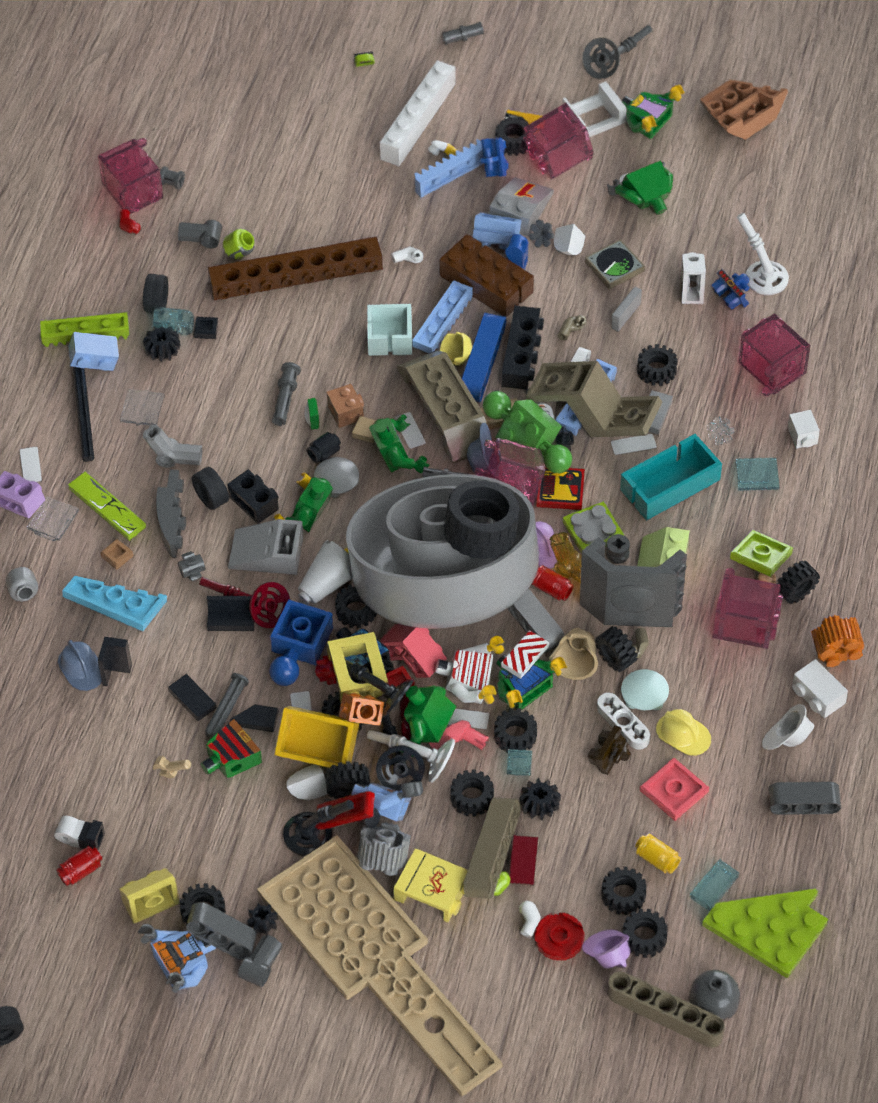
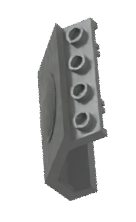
M598 537L582 550L580 605L604 625L673 627V617L677 616L683 608L687 554L680 549L657 567L614 565L605 559V542Z

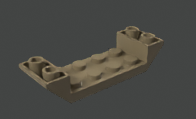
M434 351L397 365L406 384L410 382L413 384L442 433L444 449L452 463L467 459L468 447L472 442L480 438V426L482 423H486V420L447 353Z

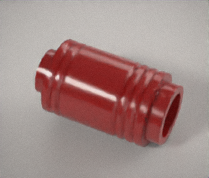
M544 565L538 567L536 577L531 584L558 601H566L574 588L570 580Z
M87 846L65 860V862L59 864L56 872L65 886L70 884L73 886L96 871V869L102 867L100 861L103 858L96 848L91 849Z

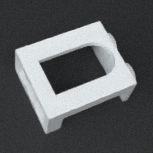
M604 82L599 84V94L572 105L566 98H563L561 114L565 120L569 121L574 133H578L581 139L584 140L626 123L627 108L608 83ZM604 106L612 116L609 119L586 127V124L579 115Z

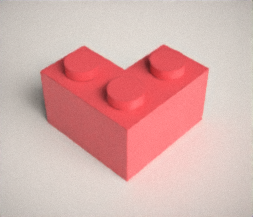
M395 624L380 639V642L390 651V660H404L416 678H430L435 672L438 659L447 660V657L442 652V647L434 642L427 628Z

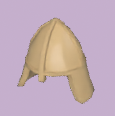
M580 628L571 629V631L564 635L555 651L549 657L550 661L556 657H563L568 667L560 669L562 672L561 676L572 680L589 678L597 671L598 667L595 639L590 632Z

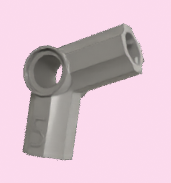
M157 424L151 425L144 431L143 438L157 455L156 463L158 465L170 468L175 463L201 464L202 445L179 444L175 439L168 438Z

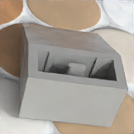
M278 519L235 529L228 569L297 575L304 538L302 521Z

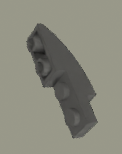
M170 469L167 488H157L156 508L162 540L170 556L176 558L178 549H182L183 545L181 530L185 531L186 517L182 516L181 499L178 498L179 493H183L184 479H180L179 470Z

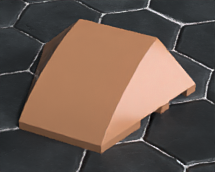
M730 79L702 97L700 102L728 133L746 140L776 120L787 96L788 89L781 88L780 91L771 90L770 86L767 85L762 88L753 87V83Z

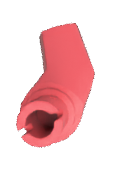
M461 720L446 727L439 743L429 744L432 749L438 750L445 742L452 738L455 740V743L465 740L483 750L487 744L485 742L489 740V736L471 728L470 722Z

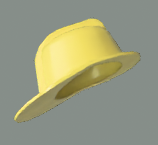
M675 709L667 711L656 725V732L661 740L687 755L696 756L703 754L711 744V735L708 729L685 710Z

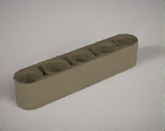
M493 798L491 800L465 877L464 894L466 897L488 899L493 897L520 816L521 808L518 799Z
M615 972L610 976L608 996L614 1003L707 1047H717L722 1043L725 1025L723 1020L717 1015L625 972ZM620 985L625 987V989L618 990L615 986ZM644 996L648 998V1000L642 1001L639 1000L638 997ZM668 1007L671 1009V1011L665 1012L662 1011L660 1008ZM691 1018L694 1020V1022L688 1023L683 1019ZM714 1029L718 1031V1033L711 1034L707 1030Z

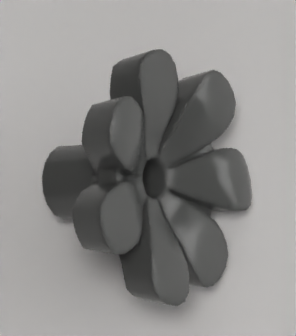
M537 220L536 224H531L530 229L534 233L529 234V238L532 241L536 240L535 247L539 248L542 245L548 247L551 244L550 239L554 238L552 225L550 223L544 224L543 220Z

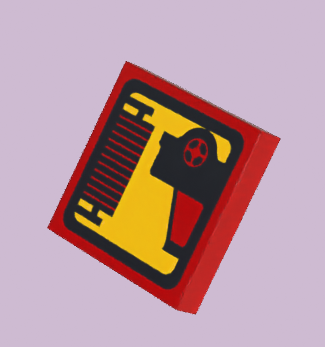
M539 466L536 507L582 510L585 469L569 468L563 473L556 474L550 472L545 466Z

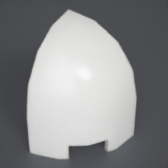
M575 224L556 228L554 246L563 254L578 255L583 248L585 235Z
M314 764L294 773L286 782V787L290 793L298 799L311 800L327 795L326 779L320 765Z

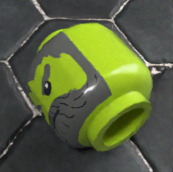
M236 229L223 240L225 253L234 260L246 257L255 247L253 235L245 229Z

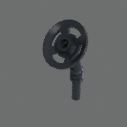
M345 659L347 670L352 677L360 681L365 680L384 692L383 696L387 699L383 707L382 717H386L414 681L413 678H410L397 687L393 684L390 686L371 674L368 668L358 663L353 664Z
M390 715L382 717V733L398 735ZM403 745L394 746L384 751L376 764V773L380 783L384 787L395 791L402 790L401 784H397V779H403L410 775L413 779L408 783L421 781L425 772V765L421 755L415 749ZM412 755L418 762V770L415 769L414 761L411 758ZM407 759L409 760V762H410V764H411V768H408V767H407V762H406ZM382 765H386V773L390 777L388 780L383 775ZM389 765L393 767V774L389 770Z
M347 800L334 806L327 805L319 808L316 813L302 812L294 815L287 821L283 830L286 846L295 854L307 856L332 839V828L326 829L324 839L320 841L318 839L320 829L315 828V826L320 822L324 823L334 819L338 814L352 810L354 808L353 802ZM295 823L297 824L295 828V835L290 837V828L292 824ZM297 842L300 843V844H303V845H311V844H312L313 847L305 848V847H300V846H298V845H296V844H297Z

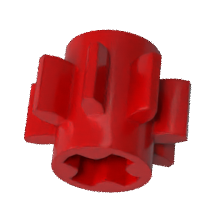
M328 655L323 656L322 660L316 661V676L320 679L319 682L327 681L328 685L336 684L337 679L332 660H329Z

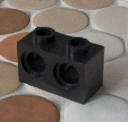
M249 469L227 484L229 498L257 524L279 510V496L273 488L269 489L264 484L262 478L257 474L254 475Z

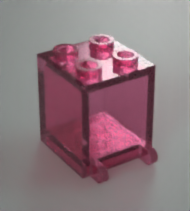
M567 103L523 128L525 132L523 139L529 148L527 150L529 156L533 161H538L540 171L543 174L547 173L551 180L582 161H589L593 158L594 152L588 130Z
M134 138L98 155L102 185L121 209L129 210L130 214L164 198L160 169L143 149L147 145L145 138L138 140Z
M774 313L768 318H763L757 325L751 329H746L742 333L738 363L765 386L762 389V395H775L807 373L811 345Z
M497 438L496 442L485 440L484 445L492 448L493 451L487 469L476 468L474 474L493 478L515 487L528 498L533 507L546 471L541 449Z
M727 568L716 607L713 638L768 649L770 640L775 641L777 623L781 614L783 595L779 594L780 584L734 576L735 570Z

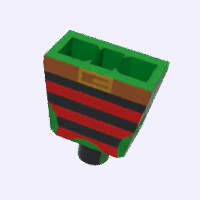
M233 719L207 742L206 747L209 758L200 764L207 775L219 769L225 777L230 778L261 764V750Z

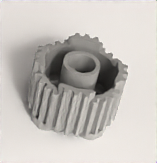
M381 823V826L374 828L364 825L361 830L357 855L359 866L364 870H372L374 868L375 870L383 871L384 874L389 876L397 875L398 869L401 870L406 866L411 836L401 833L402 831H399L400 827L397 824L393 825V823Z

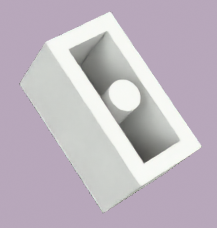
M816 659L794 674L792 685L794 692L799 697H803L809 703L811 709L815 713H819L823 718H826L846 704L848 690Z

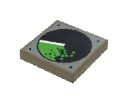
M621 239L585 257V263L609 289L645 271V265Z

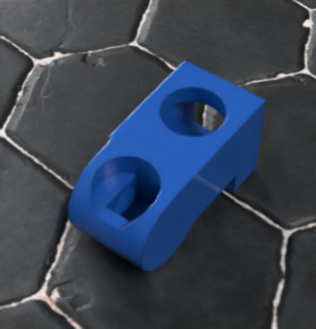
M514 234L509 239L505 250V258L524 270L528 263V240L523 235Z

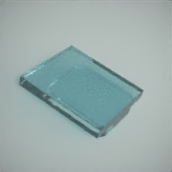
M777 458L736 459L738 491L779 490Z

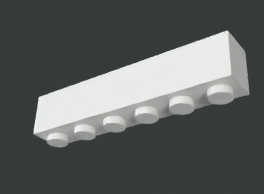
M440 61L435 62L381 140V160L397 166L401 165L455 86L454 66Z

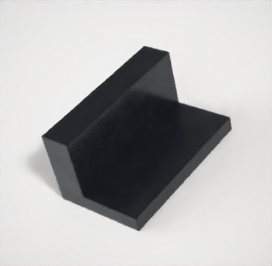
M207 596V630L254 631L255 622L251 617L249 608L251 596Z
M104 636L98 657L103 686H108L112 671L131 673L132 661L128 640Z

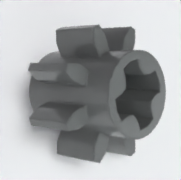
M192 551L182 554L183 560L178 562L182 577H189L191 581L202 578L200 572L205 571L206 568L201 555H194Z

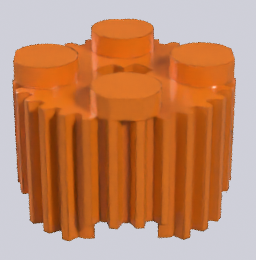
M836 615L833 617L829 616L824 618L820 627L811 631L818 658L822 662H826L827 667L838 666L840 662L847 661V659L858 660L863 656L862 650L865 646L856 617H850L847 620V618L842 619Z

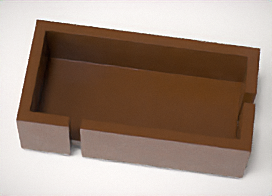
M468 234L439 259L440 277L450 283L454 280L473 288L472 297L502 316L508 317L514 311L515 305L519 306V303L522 304L534 292V275L485 245L482 248V243Z

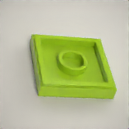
M752 530L731 552L730 559L771 577L792 555L793 547Z

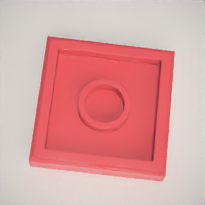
M673 758L642 784L640 791L676 821L709 792V787L677 759Z

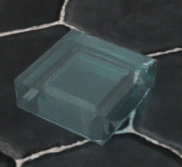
M508 749L507 774L531 776L532 751Z

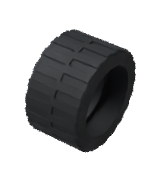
M475 480L457 486L449 495L444 523V535L447 542L459 553L472 558L487 559L503 555L512 547L515 541L520 514L519 502L512 492L495 482ZM474 515L486 516L496 522L489 524L478 523L467 517Z

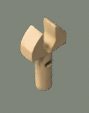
M158 756L153 765V770L161 769L160 776L175 778L178 770L190 769L191 762L189 760L170 762L164 756Z

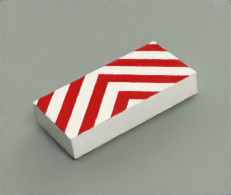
M529 630L502 661L501 667L521 679L549 647V642Z

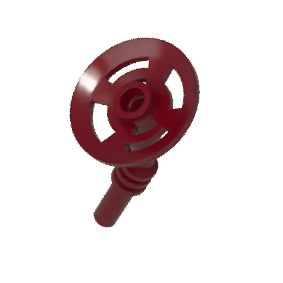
M202 577L199 582L200 586L219 592L223 596H251L249 605L251 617L257 625L263 628H275L288 599L290 600L286 588L277 582L261 584L252 595L242 592L240 588L236 589L235 586L231 587L230 584L226 586ZM268 588H275L280 594L277 595L275 592L269 591ZM267 594L272 595L274 598H268ZM278 603H283L282 610L276 618L274 613L277 610ZM261 610L266 611L267 615H264ZM257 615H259L262 618L268 619L269 622H264L257 617Z

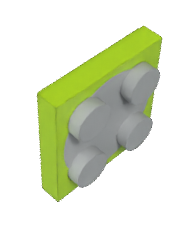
M604 501L563 517V523L581 553L583 549L598 537L605 542L606 547L607 540L611 536L616 534L624 535Z

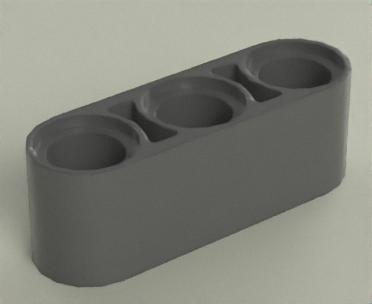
M778 782L770 785L768 788L770 811L774 814H834L841 810L839 785L835 782Z
M199 902L192 906L186 929L191 935L234 958L244 960L247 956L250 957L252 955L257 936L255 930L206 903Z

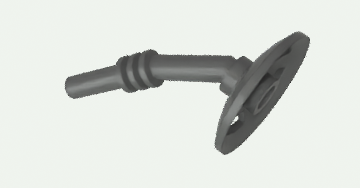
M650 25L645 26L634 36H629L622 41L619 47L608 38H595L590 41L583 52V65L587 73L597 79L611 77L619 67L620 55L624 52L628 53L636 47L640 40L653 31ZM598 44L599 47H597V48L593 51L592 56H590L591 50L593 49V47H594L595 45ZM606 44L610 45L613 48V50L610 51L609 49H607ZM614 61H615L614 67L612 68V70H610V71L608 72L607 70L610 69V68L613 66ZM595 62L596 66L601 68L600 73L592 68L591 63Z

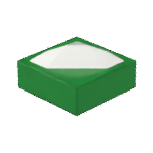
M309 398L307 399L308 402L304 412L305 419L310 425L311 430L319 429L317 399Z

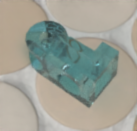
M154 307L153 326L158 329L163 324L165 329L171 326L173 331H177L179 335H190L193 332L194 314L183 309Z

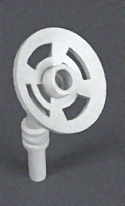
M744 213L739 214L737 219L746 232L747 240L753 246L752 249L756 250L760 261L752 264L747 269L746 275L750 278L747 285L751 290L762 295H774L783 291L788 284V272L779 263L769 261L763 246L764 242L759 237V233L754 231ZM759 265H762V267H760L757 270V272H752L754 268H756ZM777 278L783 279L781 283L777 286H772V283L775 282ZM753 279H755L759 284L765 285V286H764V287L759 286L758 284H756V283L753 281Z
M369 730L367 733V738L387 744L390 748L399 745L409 746L415 749L421 756L426 757L427 761L431 763L429 769V782L431 783L438 778L444 769L455 745V740L451 738L437 750L410 742L406 737L396 734L387 735L373 730Z

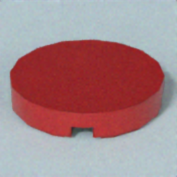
M563 912L554 915L551 913L543 917L535 929V944L538 951L545 957L556 961H565L576 956L584 944V931L581 922L574 916Z

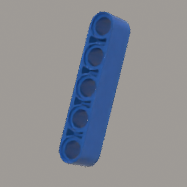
M484 313L462 377L474 400L478 403L482 401L505 332L507 317Z

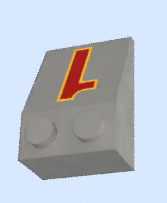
M514 177L497 193L490 205V214L521 219L520 234L529 236L532 232L530 229L531 224H536V221L541 216L554 193V189Z

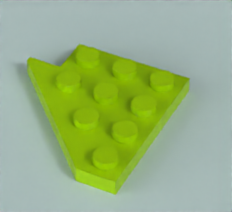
M809 889L716 903L703 920L702 926L780 975L788 978L828 924V918L809 907L818 895L817 889Z

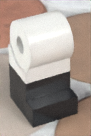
M63 816L60 819L54 836L58 841L73 847L84 849L89 846L91 849L96 848L99 850L105 836V831L101 821L93 820L91 823L71 816Z

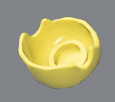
M460 332L446 334L440 346V351L447 353L453 365L465 363L469 359L472 350L471 339L466 334Z

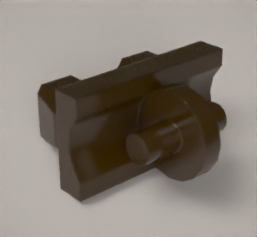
M614 725L611 731L602 730L598 736V742L602 746L601 749L591 748L587 755L590 763L599 766L602 774L608 775L615 763L618 764L620 760L627 761L631 756V752L627 748L629 743L622 736L620 726Z

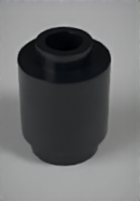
M326 432L311 442L306 451L314 463L322 462L340 451L341 442L336 434Z

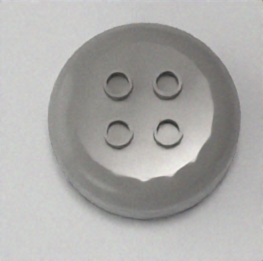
M467 474L436 475L393 486L377 494L362 505L351 518L346 532L352 578L360 598L368 607L383 618L410 627L431 629L459 627L497 615L512 606L524 595L536 577L538 570L539 547L532 504L515 487L484 476ZM485 480L498 483L512 492L518 500L520 514L515 541L512 547L503 555L487 559L472 558L459 553L447 542L444 535V523L449 495L457 486H461L465 482ZM474 515L467 517L478 523L489 524L496 522L486 516Z

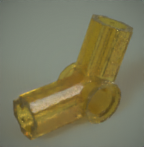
M560 532L553 534L549 540L557 560L554 564L556 573L567 579L573 578L580 583L582 555L574 550L568 533Z

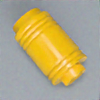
M650 833L646 836L642 835L635 844L637 848L636 854L664 873L672 874L680 864L681 857L679 853Z

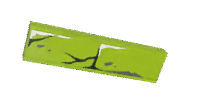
M82 473L68 484L69 490L127 540L130 541L146 528L143 520L88 473Z

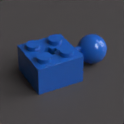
M288 599L270 636L272 652L284 655L274 659L270 665L269 674L274 683L280 686L293 684L298 679L300 672L297 660L313 665L317 664L316 661L319 660L333 630L331 612Z

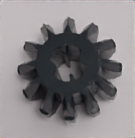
M162 324L161 328L157 329L153 326L152 331L146 332L143 346L147 356H150L152 360L159 358L162 362L165 358L171 360L172 356H177L181 342L177 331H173L171 326L165 329Z
M538 777L536 783L528 781L527 787H522L519 801L524 814L530 813L531 819L537 815L542 821L544 815L552 818L553 811H558L561 794L558 792L556 785H550L549 779L543 783Z

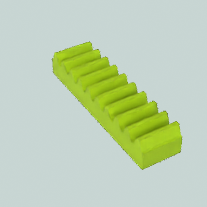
M127 312L40 321L42 344L46 347H49L50 343L57 346L59 342L66 345L71 340L74 332L117 337V340L120 336L127 339L130 335Z

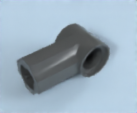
M207 220L204 224L181 222L178 228V240L200 242L206 248H216L219 245L223 227L216 220Z
M263 935L250 957L247 956L243 960L238 977L263 987L270 976L271 966L282 949V943L273 936Z

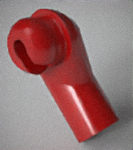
M120 210V229L128 233L138 234L141 230V225L136 223L135 220L130 219L129 210Z

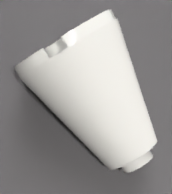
M326 540L298 587L300 593L298 596L306 604L310 602L316 604L353 579L349 554L333 541L329 543Z

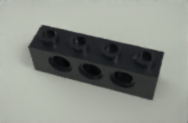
M514 306L502 370V387L527 390L530 381H534L535 368H532L533 364L537 365L538 351H535V349L540 347L541 334L538 333L539 330L543 331L544 317H541V308Z

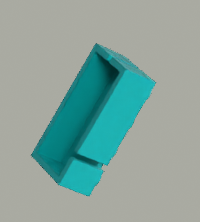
M695 433L680 441L678 447L673 445L621 474L620 491L631 503L635 502L634 507L647 521L720 481L722 463Z

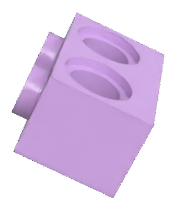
M4 471L0 476V507L29 519L45 501L41 486L37 482L26 480L18 474Z

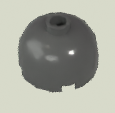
M716 969L705 971L699 974L693 981L689 993V1002L717 1015L721 1019H726L727 1017L729 1019L733 1017L739 1007L741 995L738 983L733 976L725 971Z

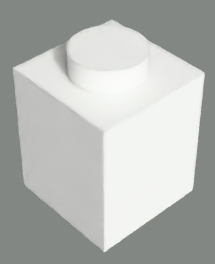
M807 410L789 414L788 430L796 449L818 444L820 430L812 411Z

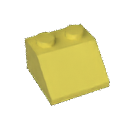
M166 868L160 871H152L146 877L137 881H130L124 887L119 888L122 902L134 924L179 904L175 878Z

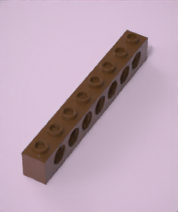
M376 236L208 267V274L214 300L383 270V260Z

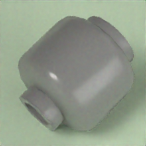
M19 567L8 573L6 587L11 598L23 602L32 599L37 594L38 582L30 569Z

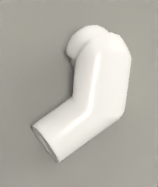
M407 247L391 253V258L394 263L403 260L420 263L423 260V253L413 247Z
M525 901L519 906V912L522 913L526 920L520 933L528 938H532L541 916L533 902Z

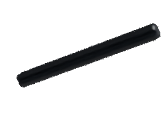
M72 367L82 460L88 462L94 460V449L85 368Z

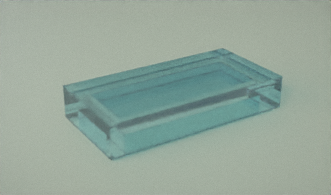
M719 859L690 893V898L711 911L714 905L738 879L740 872Z

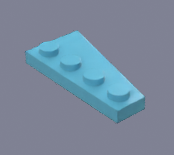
M74 576L62 590L64 598L141 631L145 630L167 602V595L158 594V596L149 595L148 591L140 589L134 592L125 590V586H106L102 581Z

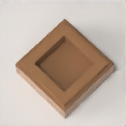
M118 539L100 552L101 557L116 570L134 556L133 551Z

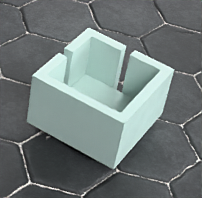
M411 304L367 305L368 356L388 355V352H393V355H412Z

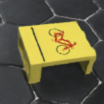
M415 848L394 886V900L404 903L407 896L442 910L444 921L449 922L451 916L457 915L460 909V900L464 894V881L468 870Z

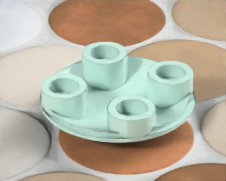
M642 669L626 676L621 686V693L626 706L630 709L659 710L668 698L669 686L665 678L659 673Z

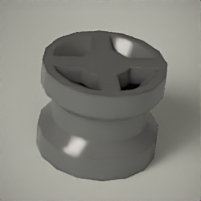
M616 534L607 540L606 555L611 562L620 564L627 561L630 548L629 539L624 535Z

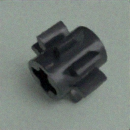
M258 903L254 910H248L250 918L247 919V926L253 927L256 934L260 933L268 936V932L271 929H277L275 921L278 920L277 912L271 913L270 904L264 906Z

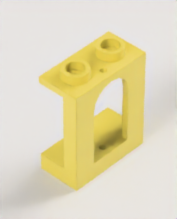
M374 632L332 640L327 643L328 658L332 660L340 690V702L342 701L343 693H357L361 696L371 695L374 697L384 694V692L368 682L358 684L352 681L344 658L367 653L372 674L388 684Z

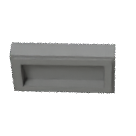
M634 287L614 311L611 326L613 330L619 332L641 304V289Z

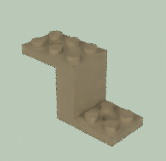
M598 361L543 363L526 395L528 400L532 399L534 402L566 401L590 437L646 436L662 404L659 396L621 397Z

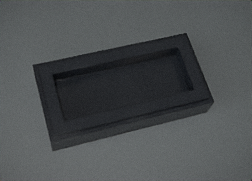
M185 674L168 686V691L197 721H200L217 708L216 703L188 674Z

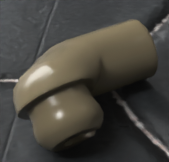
M583 315L567 318L558 333V338L566 341L571 332L580 330L586 325V318Z
M644 628L636 629L637 643L636 645L631 644L636 648L635 652L638 655V659L641 658L649 645L647 632Z

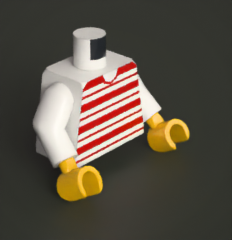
M501 636L492 637L489 642L490 645L484 643L455 651L450 662L438 659L435 673L448 676L446 689L463 703L476 702L481 704L483 699L487 704L494 702L493 695H496L497 692L493 685H488L493 661L491 651L495 654L503 653V646L498 645L504 643Z

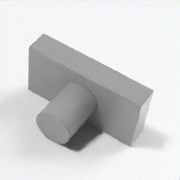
M652 390L649 396H659L662 404L648 432L659 435L672 404L673 396Z

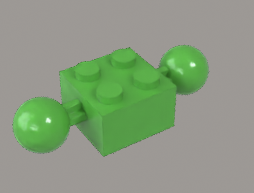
M492 391L485 396L483 400L485 414L491 419L504 420L495 438L523 463H541L543 460L545 467L550 472L556 474L563 473L570 468L573 460L570 450L563 445H552L562 426L532 399L515 401L511 408V400L504 392Z

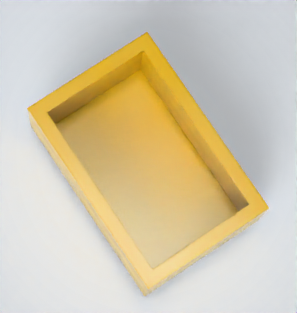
M285 707L275 756L329 768L332 765L338 766L340 762L346 764V761L352 762L359 723L350 722L338 716L297 707Z

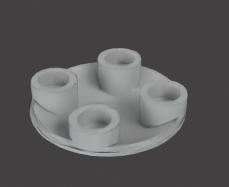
M333 457L322 461L316 467L314 477L330 481L333 487L331 497H338L340 494L346 493L358 485L359 470L352 461L342 457Z

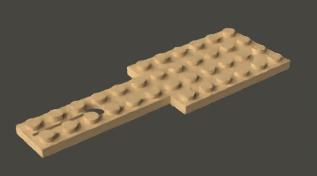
M338 835L257 889L258 895L267 905H271L273 912H277L278 919L342 995L348 1000L368 986L461 1097L502 1068L503 1063L412 959L411 955L428 944L426 936L372 874L359 866L358 858ZM431 1017L443 1020V1030L439 1033L428 1032L424 1027L426 1020Z

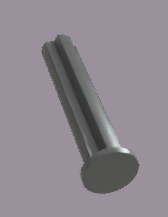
M238 673L232 674V681L205 730L207 737L213 738L222 730L244 686L249 684V680L245 676Z

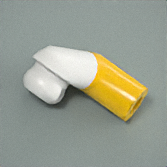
M435 140L429 147V151L434 155H438L441 150L448 156L450 154L456 156L457 149L449 143Z

